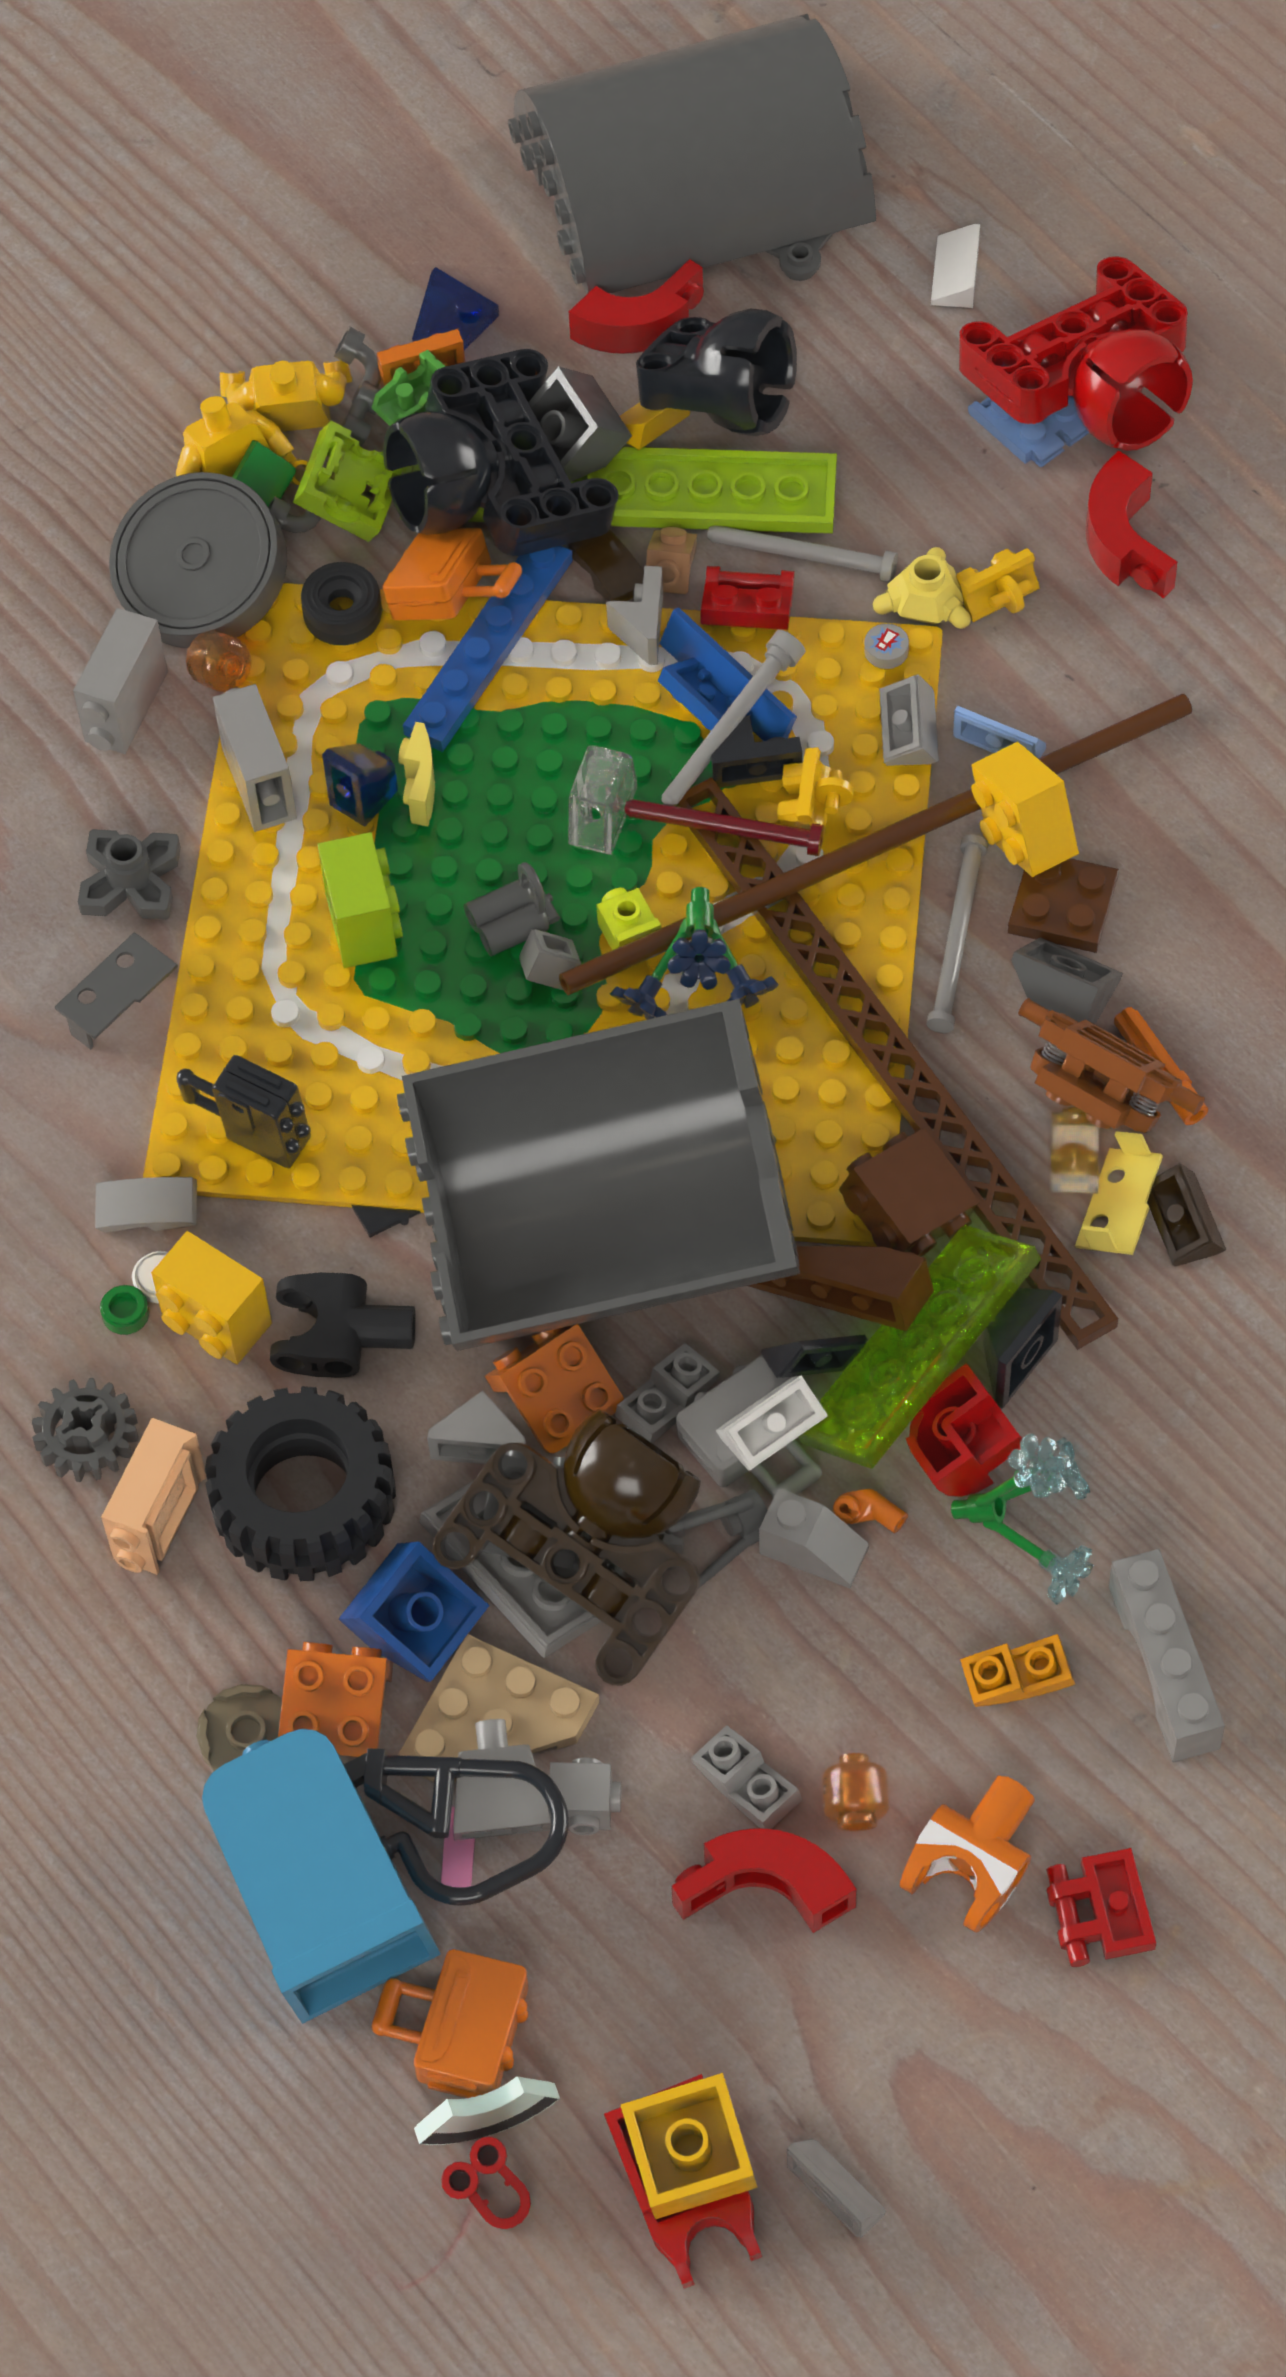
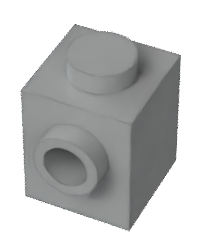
M587 1757L574 1759L572 1763L550 1762L549 1776L558 1786L567 1805L569 1831L579 1835H592L599 1832V1830H611V1812H621L622 1794L621 1782H612L611 1764L602 1763L597 1759Z

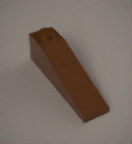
M796 1246L800 1274L748 1285V1287L903 1331L908 1330L934 1292L926 1258L911 1252H901L887 1247Z

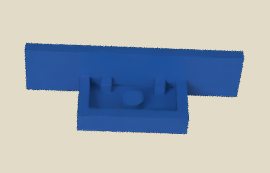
M676 608L671 613L659 644L678 662L663 667L658 682L678 702L682 703L697 717L705 728L711 731L753 675L680 608ZM767 688L746 714L750 715L752 731L763 741L774 737L788 738L797 718Z

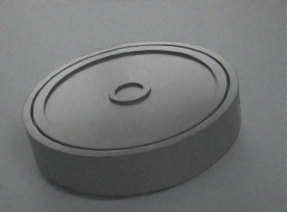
M206 472L189 473L171 478L158 484L141 496L120 522L113 538L109 557L112 586L124 609L158 620L163 643L174 647L190 649L217 646L229 642L250 630L266 615L274 604L282 588L287 569V547L283 531L277 519L260 496L249 486L237 479L223 474Z

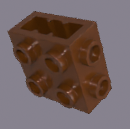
M925 1128L918 1130L910 1136H907L905 1132L897 1134L882 1147L883 1151L874 1157L869 1152L858 1157L847 1167L846 1170L849 1175L838 1189L843 1195L848 1209L858 1215L871 1232L877 1247L911 1252L920 1257L931 1251L937 1245L936 1239L946 1234L949 1239H952L966 1230L972 1224L969 1216L980 1203V1200Z

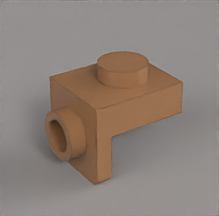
M678 527L654 530L647 548L646 566L662 567L663 592L688 593L690 569L697 548V534L686 533L684 529Z

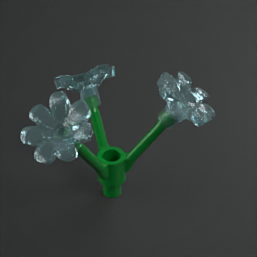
M1027 1434L1020 1441L1021 1450L1014 1449L1008 1456V1464L1016 1469L1014 1476L987 1493L970 1494L967 1499L954 1500L951 1504V1513L954 1519H969L971 1523H983L985 1528L999 1533L1039 1560L1038 1565L1052 1574V1583L1048 1588V1595L1058 1605L1063 1601L1066 1593L1071 1597L1077 1593L1080 1586L1078 1577L1086 1578L1091 1573L1093 1564L1087 1561L1091 1557L1092 1549L1081 1545L1064 1558L1050 1549L1042 1550L1003 1523L1006 1513V1502L1032 1491L1036 1498H1045L1050 1496L1051 1492H1062L1066 1486L1072 1489L1076 1499L1079 1500L1087 1498L1086 1494L1090 1493V1488L1086 1480L1081 1477L1077 1463L1074 1460V1448L1070 1441L1065 1437L1058 1440L1057 1444L1060 1448V1453L1054 1456L1053 1454L1057 1448L1054 1440L1045 1437L1038 1443V1439L1034 1434Z

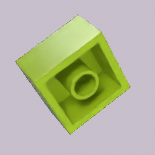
M372 832L318 843L325 895L343 967L348 968L398 957L395 939L403 937V932L398 914L400 910L394 885L391 886L388 876L390 875L385 849L375 848Z

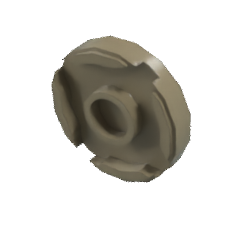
M240 1684L222 1690L213 1698L214 1701L208 1705L206 1711L204 1708L198 1718L196 1737L201 1754L206 1764L215 1771L223 1764L242 1756L243 1751L249 1745L261 1740L272 1741L278 1738L282 1699L274 1694L272 1690L262 1685Z

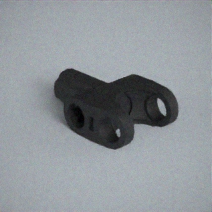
M318 1272L287 1276L277 1283V1301L284 1306L298 1308L299 1312L310 1314L316 1318V1322L309 1331L302 1335L291 1336L290 1340H280L273 1343L270 1349V1362L276 1368L294 1374L331 1378L354 1376L360 1370L362 1347L413 1349L416 1330L415 1306L365 1305L367 1283L363 1278L354 1274Z

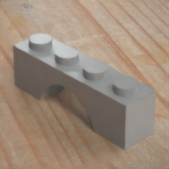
M1160 1549L1112 1561L1109 1589L1124 1630L1127 1629L1131 1632L1142 1654L1153 1691L1156 1718L1172 1762L1219 1750L1225 1724Z

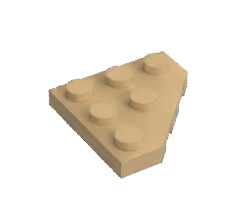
M467 1634L398 1755L458 1757V1752L477 1750L475 1723L490 1719L505 1720L508 1746L529 1745L532 1753L555 1746L558 1750L577 1744L600 1702L599 1694ZM423 1777L432 1782H434L435 1777Z

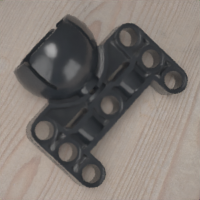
M520 349L442 367L432 374L425 407L426 412L414 413L400 418L387 429L383 446L385 468L389 471H394L417 464L420 470L392 476L388 481L393 503L409 530L425 535L447 533L463 526L474 517L480 508H484L482 518L494 539L495 546L501 552L511 556H521L598 537L609 531L619 496L617 488L613 483L601 478H591L571 483L528 403L545 383L548 362L543 354L532 349Z

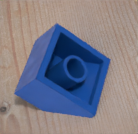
M416 1541L396 1544L342 1613L339 1620L370 1648L381 1649V1656L426 1682H431L490 1605L449 1568L442 1566L436 1560L434 1554L422 1543Z

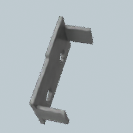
M134 932L55 1006V1009L67 1018L71 1035L91 1050L94 1047L92 1038L95 1040L134 1002L140 1003L178 965ZM122 955H131L134 958V963L130 967L123 968L118 966L117 960ZM87 990L93 991L96 994L93 1002L84 1004L78 1000L82 992Z

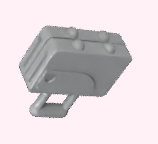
M762 1355L746 1366H736L732 1376L709 1392L698 1393L694 1398V1402L676 1416L678 1438L720 1487L730 1485L747 1473L748 1470L722 1441L716 1429L792 1378H776ZM795 1439L785 1447L802 1465V1468L787 1479L777 1484L761 1464L749 1470L771 1494L772 1498H774L778 1488L798 1495L818 1481L822 1475L820 1466L811 1459Z

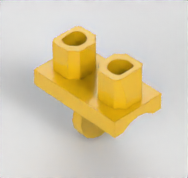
M1006 548L994 554L993 559L990 561V567L980 572L969 567L957 573L956 578L962 590L964 606L969 612L972 622L1003 607H1006L1013 614L1017 613L1025 607L1023 597L1040 589L1034 572L1033 563L1035 557L1028 548L1016 554Z
M818 747L805 748L804 761L785 764L783 767V786L788 794L799 793V798L782 800L778 803L777 818L781 825L810 830L812 823L824 825L826 829L827 814H837L839 807L851 803L853 799V786L848 781L842 779L843 773L840 770H831V768L820 761L821 751Z

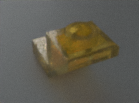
M1065 1107L1062 1109V1113L1052 1112L1051 1192L1098 1194L1100 1127L1089 1122L1085 1117L1087 1113L1077 1107Z

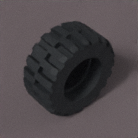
M302 1386L301 1393H289L288 1387L273 1390L275 1397L263 1400L262 1396L259 1395L247 1402L249 1410L242 1414L239 1410L235 1411L226 1420L228 1432L218 1431L211 1443L213 1454L207 1456L205 1473L207 1482L205 1485L214 1523L219 1536L224 1537L226 1547L235 1557H242L244 1555L246 1566L256 1572H262L267 1567L270 1570L271 1578L284 1581L288 1579V1574H298L300 1582L314 1581V1573L326 1571L328 1577L342 1573L341 1565L350 1561L352 1565H356L367 1557L365 1546L368 1544L371 1547H376L384 1536L383 1525L391 1523L394 1513L393 1499L396 1497V1486L388 1443L384 1442L383 1431L376 1420H368L366 1409L357 1402H351L346 1406L344 1395L329 1390L326 1396L318 1395L317 1387ZM292 1457H322L337 1464L346 1472V1480L339 1492L327 1503L309 1511L286 1512L277 1510L262 1502L255 1493L261 1479L272 1467Z

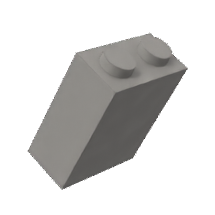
M116 608L73 690L84 740L99 750H113L126 754L168 673L158 620Z
M256 684L243 688H233L224 694L214 696L213 703L222 750L254 832L297 819L289 767Z

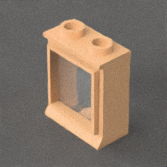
M151 1418L101 1516L113 1559L126 1570L135 1573L145 1570L158 1575L160 1570L157 1560L163 1561L199 1488L198 1484L206 1479L205 1467L196 1433Z

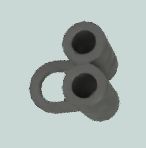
M527 862L518 865L519 880L469 901L463 906L471 927L476 933H479L480 940L491 957L525 942L531 929L546 932L551 924L560 919L551 903L553 901L552 895L550 893L545 894L539 877L533 867Z

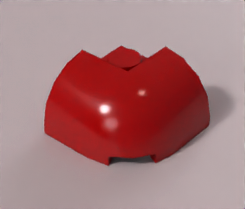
M967 1363L926 1392L914 1405L917 1408V1412L910 1425L909 1437L905 1438L910 1452L934 1486L945 1495L955 1497L975 1494L994 1484L988 1473L1027 1446Z

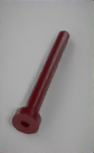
M635 799L626 801L624 813L632 818L806 847L807 855L818 857L824 838V825L812 823L809 830Z

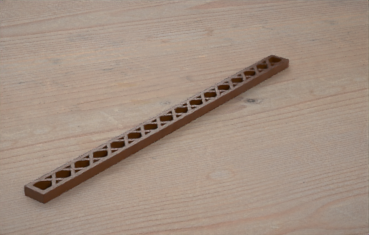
M712 777L690 788L676 805V807L692 809V806L710 798L716 806V814L742 818ZM689 827L737 893L783 874V871L759 839L738 836L740 842L738 848L718 844L717 837L719 832ZM743 864L762 868L764 870L763 879L743 877L741 874ZM796 892L783 898L789 904L787 913L769 910L766 907L752 912L913 1130L917 1132L922 1128L926 1129L980 1200L974 1212L1032 1289L1055 1290L1063 1295L1062 1304H1065V1307L1061 1306L1059 1326L1076 1349L1084 1347L1117 1328L1119 1318L801 895ZM791 929L811 933L813 936L811 946L792 942L789 939ZM816 962L836 966L838 969L836 979L816 975L814 972ZM840 996L860 999L863 1002L861 1012L842 1009L839 1006ZM865 1029L885 1032L888 1036L886 1046L866 1042L863 1038ZM891 1062L911 1066L914 1070L912 1080L892 1076L889 1073ZM916 1096L936 1100L939 1104L938 1113L918 1111L914 1106ZM947 1131L962 1134L965 1138L963 1149L943 1145L940 1141L941 1132ZM967 1166L988 1169L991 1173L989 1184L969 1180L965 1175ZM997 1200L1014 1204L1018 1209L1016 1219L995 1215L992 1211L993 1201ZM1020 1235L1040 1239L1044 1244L1042 1254L1021 1250L1018 1246ZM1046 1270L1066 1274L1071 1280L1069 1290L1048 1286L1044 1280ZM1073 1306L1093 1310L1099 1319L1080 1329L1071 1317Z

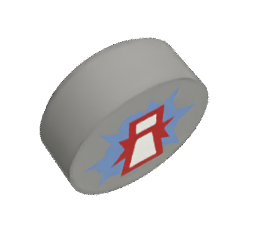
M880 624L867 632L864 641V653L866 659L872 665L882 669H891L898 667L907 659L909 639L902 628L894 624Z

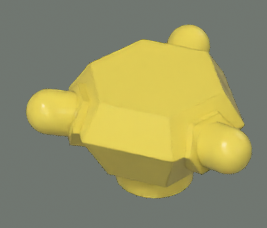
M933 547L926 555L917 557L887 584L888 589L885 590L886 593L877 596L873 601V609L880 615L894 611V613L898 612L899 616L904 619L935 625L944 620L945 622L949 621L959 629L966 628L971 622L969 612L963 607L965 604L962 603L963 595L956 578L957 574L954 567L946 562V554L939 547Z

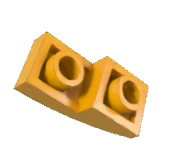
M1058 1634L1014 1649H1010L1006 1643L960 1659L975 1707L1023 1700L1075 1685L1067 1656Z

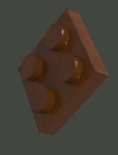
M1070 858L1034 877H1031L1024 870L1009 919L1008 933L1035 940L1041 937L1057 945L1097 953L1118 880L1119 869Z

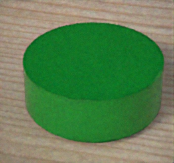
M116 1286L110 1289L101 1300L100 1312L105 1326L113 1333L120 1335L135 1333L143 1328L148 1321L149 1307L144 1293L134 1286Z

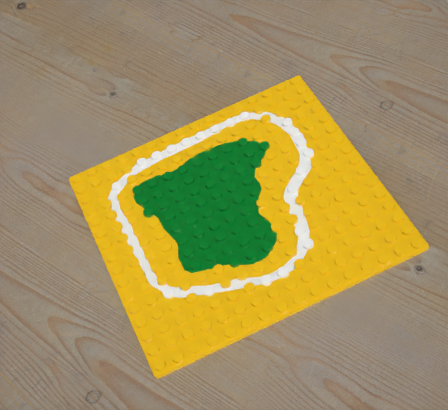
M283 583L278 597L266 615L250 630L237 637L228 690L256 684L289 767L297 819L254 832L222 750L219 736L143 1178L193 1177L197 1180V1196L351 1208L352 1205L416 1210L424 1213L422 1198L429 1197L427 1181H419L416 1167L410 1164L405 1138L413 1137L410 1121L403 1122L397 1100V1094L405 1093L402 1076L646 1020L644 1014L642 1017L631 1014L628 1011L631 1005L620 1002L611 996L610 993L616 986L622 989H628L629 987L638 989L646 975L652 976L665 952L589 987L567 995L564 990L526 980L519 960L525 942L491 957L486 952L479 933H476L471 927L464 911V904L519 880L518 865L524 862L529 863L539 877L545 894L550 893L552 895L553 901L551 903L560 916L559 921L551 924L546 932L572 939L581 964L612 951L598 925L596 905L601 903L603 896L612 889L621 887L629 892L639 888L654 917L658 918L661 928L686 917V905L691 902V890L695 887L707 888L709 890V902L713 905L738 894L689 827L632 818L624 814L626 801L631 799L630 796L635 800L663 804L662 794L711 731L705 728L697 717L682 703L678 702L658 682L663 667L678 662L660 644L658 665H649L609 629L607 625L606 604L546 600L445 750L441 752L431 747L435 781L432 815L428 827L412 824L409 805L403 803L406 785L404 765L399 764L398 761L402 740L409 738L404 735L403 724L490 597H468L457 616L452 619L393 620L384 591L380 589L382 615L375 631L364 640L354 644L332 645L317 639L305 624L301 604V592L304 584ZM338 597L330 603V607L335 610H346L354 602L347 597ZM662 608L660 640L673 611L671 608ZM681 609L753 676L766 660L764 655L767 652L766 644L777 630H782L700 624L701 610ZM790 616L789 629L783 631L797 638L804 646L806 652L795 667H788L786 671L780 670L767 689L797 716L788 738L800 737L802 761H804L805 748L818 747L821 751L820 761L831 768V770H840L843 773L842 779L848 781L854 789L851 803L839 807L837 814H827L825 836L819 857L928 808L932 764L887 766L884 763L879 689L919 674L934 690L936 709L943 637L941 628L928 625ZM894 624L902 628L908 635V656L898 667L882 669L875 667L866 659L864 653L865 636L874 626ZM246 658V665L244 666L242 660ZM239 660V666L237 669L236 661ZM240 674L241 678L237 681L236 676ZM753 732L754 741L762 742L763 740ZM593 750L594 760L587 766L592 768V772L587 774L586 763L583 764L584 767L582 768L585 769L583 786L586 799L579 815L577 813V789L575 788L576 791L574 792L572 787H574L573 784L583 758H586V756L584 757L585 753ZM711 761L690 788L712 777ZM783 779L720 788L742 818L780 825L781 823L777 818L778 803L782 800L799 798V793L788 794L783 786ZM635 783H636V784H637V785H636V786H637V789H636V791H635V790L633 791L632 789L634 788ZM707 798L692 806V809L715 813L716 806L710 798ZM573 810V813H572V821H571V827L569 828V826H570V819H571V811ZM618 828H620L619 830H621V831H618V832H620V834L618 833L617 835H619V836H616L615 834H616ZM372 832L375 848H384L390 870V875L388 876L391 886L394 885L398 899L400 910L398 914L403 937L395 939L398 957L344 968L325 895L317 844ZM719 833L717 842L720 845L738 848L740 838L736 835ZM925 835L798 892L907 1038ZM759 839L783 873L818 858V856L807 855L806 847ZM743 864L741 874L743 877L762 880L764 870L760 867ZM781 899L765 907L769 910L787 913L789 904L786 900ZM750 913L719 927L737 964H743L750 979L763 981L772 976L778 983V987L773 991L757 995L759 1002L755 1005L745 1008L743 1003L741 1007L750 1039L748 1040L751 1043L761 1081L763 1101L766 1105L772 1133L777 1140L775 1146L789 1206L794 1239L800 1242L877 1247L871 1232L859 1216L848 1209L843 1195L838 1189L848 1177L849 1173L846 1169L854 1160L868 1152L872 1157L883 1151L882 1147L890 1139L900 1133L901 1112L753 913ZM791 929L789 939L794 943L811 946L813 936L809 932ZM816 962L814 972L818 976L836 979L838 969L834 965ZM667 969L660 980L663 985L654 1000L659 1008L664 1010L667 1015L726 1002L730 998L734 986L726 973L715 972L717 978V986L710 990L703 988L700 979H697L696 984L692 988H687L680 983L682 972L672 974ZM841 995L839 1006L842 1009L861 1012L863 1002L858 998ZM865 1029L863 1038L866 1042L886 1046L888 1036L885 1032ZM238 1055L295 1083L298 1086L302 1104L305 1106V1115L311 1128V1137L292 1167L285 1168L229 1140L220 1116L195 1104H187L182 1099L176 1080L177 1073L181 1069H190L194 1075L214 1084L231 1057ZM891 1062L889 1073L894 1077L904 1078L906 1065ZM200 1091L201 1095L216 1101L214 1097Z

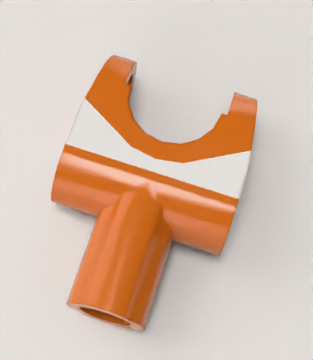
M998 1775L970 1818L942 1804L919 1835L903 1871L899 1885L900 1888L913 1894L922 1883L926 1884L932 1877L941 1873H954L964 1877L971 1884L975 1892L973 1895L975 1900L965 1917L963 1925L975 1933L981 1931L1006 1904L1031 1861V1855L1008 1841L1035 1802L1034 1796L1016 1780Z

